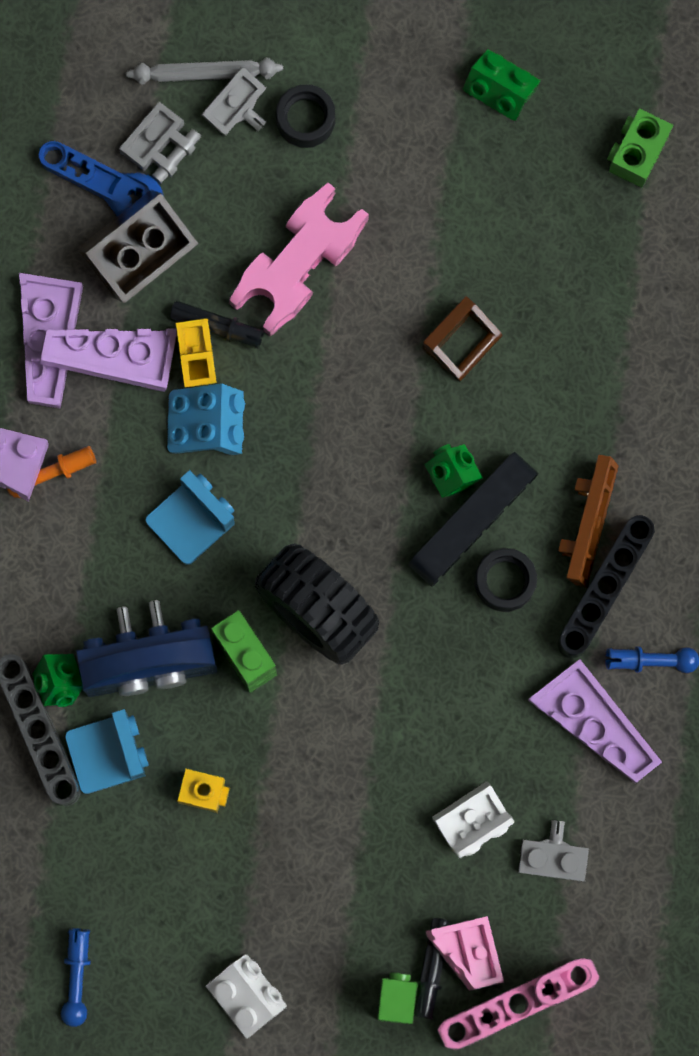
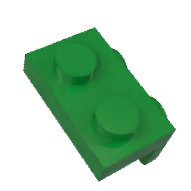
M487 49L471 68L463 91L511 120L516 121L523 106L536 91L541 80L531 75L528 71L507 61L501 55Z

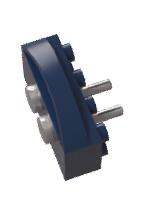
M154 600L159 626L157 624L154 603L151 601L149 602L153 627L148 629L149 637L138 639L135 632H132L128 608L122 606L127 632L125 631L121 607L117 608L121 631L120 634L115 635L117 643L105 645L102 638H94L83 641L84 650L77 651L83 690L88 697L119 692L120 696H133L147 692L149 690L148 686L156 685L158 689L174 688L185 684L187 678L218 673L208 625L202 626L200 619L181 622V631L170 633L168 626L164 625L160 601Z

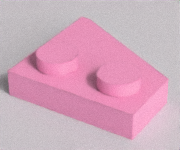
M488 916L426 931L427 937L469 991L504 982Z

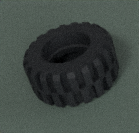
M296 543L286 545L256 577L255 589L275 614L306 643L336 664L349 663L378 631L379 618L374 614L372 607L366 603V600L337 571L333 570L325 561Z

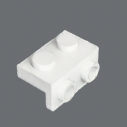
M487 781L432 817L449 847L459 858L474 854L483 843L491 838L503 835L508 830V827L514 824L513 818L506 812Z
M246 954L206 985L246 1039L287 1007L282 1000L280 992L271 986L262 974L259 965Z

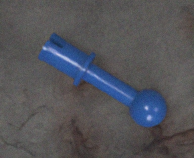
M636 646L634 650L612 648L606 650V656L613 658L605 659L608 670L630 669L640 673L643 666L676 667L682 673H691L699 666L698 653L688 647L679 649L675 654L643 653L640 646Z
M71 928L68 931V958L64 959V963L70 965L68 1002L61 1009V1018L66 1025L77 1027L83 1024L87 1018V1008L82 1003L84 965L91 964V960L88 959L90 930L83 929L81 931V928Z

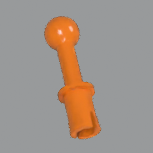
M87 446L65 456L59 454L57 456V463L40 469L35 485L61 474H64L69 479L72 473L97 463L93 450L90 446ZM7 488L11 496L21 498L18 493Z

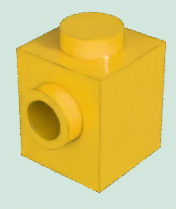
M186 769L178 802L179 804L218 813L219 806H226L230 787L224 786L225 778Z

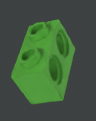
M639 108L635 118L629 116L623 126L621 133L625 137L621 145L615 142L607 160L612 162L609 172L643 188L671 133L673 124ZM646 129L651 132L653 137L644 139L638 135L637 131ZM633 156L638 160L639 164L635 166L628 165L623 158Z
M390 973L389 979H382L377 1020L413 1024L417 983L410 982L411 975Z

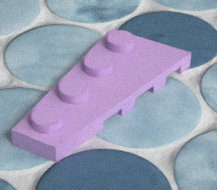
M19 273L27 401L30 404L61 408L68 370L39 364L46 330H75L83 284Z
M88 329L46 330L39 364L165 392L177 329H166L165 331H151V329H137V331H119L118 329H105V331H89Z
M0 428V487L8 488L18 493L19 497L29 502L49 446L48 440Z
M580 659L528 699L534 706L634 783H637L662 763Z

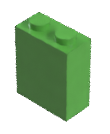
M240 610L211 628L215 641L249 693L277 676L276 665Z

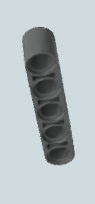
M4 655L0 658V684L47 794L53 802L59 805H73L80 798L81 789L49 712L46 706H43L39 693L35 691L31 670L27 663L17 655ZM14 662L19 663L21 668L20 674L16 678L8 679L5 674L7 666ZM25 692H31L34 698L32 705L26 709H21L18 705L20 695ZM37 722H44L46 725L45 735L39 739H33L31 736L32 726ZM49 752H57L59 755V763L53 769H46L43 762L44 757ZM62 782H70L72 785L70 797L63 800L59 799L56 793L58 785Z

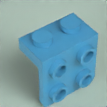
M225 384L172 390L169 394L168 451L178 454L214 449L229 455L242 454V443L244 441L243 411L245 408L243 391Z
M189 470L180 478L181 486L146 518L147 525L185 565L192 564L235 525L234 516L232 515L235 511L233 507L223 497L218 500L210 492L213 487L202 474L195 476Z
M125 709L113 712L112 718L69 730L66 733L65 738L79 786L85 794L146 776L143 767L149 766L144 747L137 748L134 738L135 735H139L138 726L134 715L128 717Z

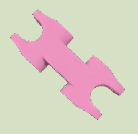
M329 183L304 200L286 224V228L294 233L295 237L274 261L264 253L257 256L245 270L239 285L229 300L230 305L238 310L253 296L264 295L270 298L274 303V309L263 325L265 333L269 336H272L280 327L293 319L311 298L313 291L303 284L309 276L308 271L311 268L314 270L323 258H326L335 266L339 265L354 247L357 237L369 219V214L361 209L346 222L337 223L329 220L324 210L335 195V187Z
M578 959L571 961L444 1020L438 1028L439 1035L445 1047L460 1049L592 988L598 981L599 975L592 960ZM576 966L581 967L586 974L585 981L581 985L575 984L571 979V971ZM545 984H551L554 987L551 995L543 993L542 989L545 988ZM514 994L524 996L527 1002L526 1009L520 1014L512 1012L509 1008V1000ZM485 1012L493 1015L489 1024L483 1023L481 1019ZM455 1022L461 1023L465 1028V1036L458 1042L452 1041L448 1036V1029Z

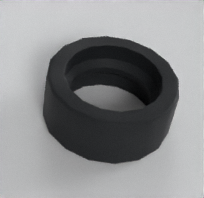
M311 84L297 85L288 89L281 96L276 107L277 127L281 136L297 147L313 148L324 143L331 136L335 127V105L331 96L317 86ZM302 99H310L317 102L324 111L325 119L322 126L311 133L298 132L288 122L287 114L290 107Z
M501 548L490 552L482 559L475 574V588L478 597L486 606L496 611L511 612L522 608L530 601L537 587V572L533 562L526 554L516 549ZM503 561L518 565L525 577V586L522 592L510 599H502L495 596L487 585V574L490 568L496 563Z

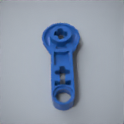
M49 141L40 148L39 159L43 168L103 198L116 216H119L132 205L130 197L132 193L136 195V192H142V196H144L150 190H154L163 195L159 183L147 174L140 172L120 173L56 141ZM50 150H59L63 157L59 163L52 165L45 161L46 154ZM69 156L72 157L71 164L81 168L83 164H86L87 171L89 172L88 175L81 174L80 177H76V170L67 165Z

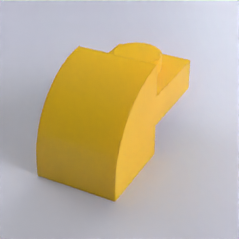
M208 318L176 322L184 386L192 387L217 383Z

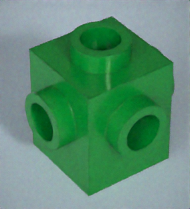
M450 444L444 445L433 452L435 457L424 464L442 498L461 493L483 478L474 462L472 454L468 451L465 444L451 447Z
M44 654L32 673L35 691L39 693L43 706L66 707L73 705L83 690L81 673L74 654Z

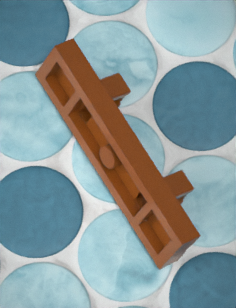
M598 455L592 480L577 478L575 491L579 495L587 497L576 541L561 539L558 550L563 556L572 558L567 578L574 585L587 588L619 467L611 456Z

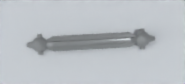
M265 58L260 63L252 60L157 64L151 68L144 63H140L133 70L126 72V75L129 78L135 79L141 85L150 79L158 82L232 79L240 68L244 67L254 77L260 74L266 79H270L275 73L283 70V65L275 63L270 58Z

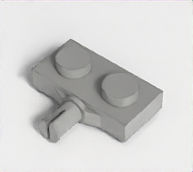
M241 67L201 116L223 136H226L236 123L244 119L258 132L265 125L266 121L252 109L257 98L266 87L244 67Z
M551 820L549 839L542 841L522 839L519 873L585 882L589 848L571 846L563 841L564 821H559L556 834L558 821Z

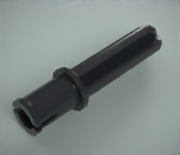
M175 301L171 308L170 317L180 322L208 318L209 331L227 337L229 342L235 340L253 346L256 349L262 343L263 339H260V337L264 336L265 330L238 322L239 319L236 317L232 320L179 301Z
M433 918L430 930L449 926L451 923L442 918ZM429 938L420 981H416L418 991L413 1016L433 1019L437 991L442 988V986H439L444 957Z

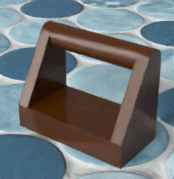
M466 296L424 340L422 349L460 382L503 335L480 308ZM471 317L488 334L456 367L440 348Z

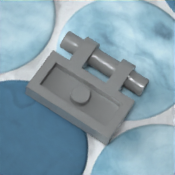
M159 102L119 150L121 154L143 171L152 162L156 164L159 168L154 172L152 178L159 184H162L168 176L172 177L178 170L176 166L185 155L190 156L195 150L194 145L201 138V135L194 129H191L185 137L180 134L179 130L184 126V120ZM171 141L177 147L166 158L161 154V151Z

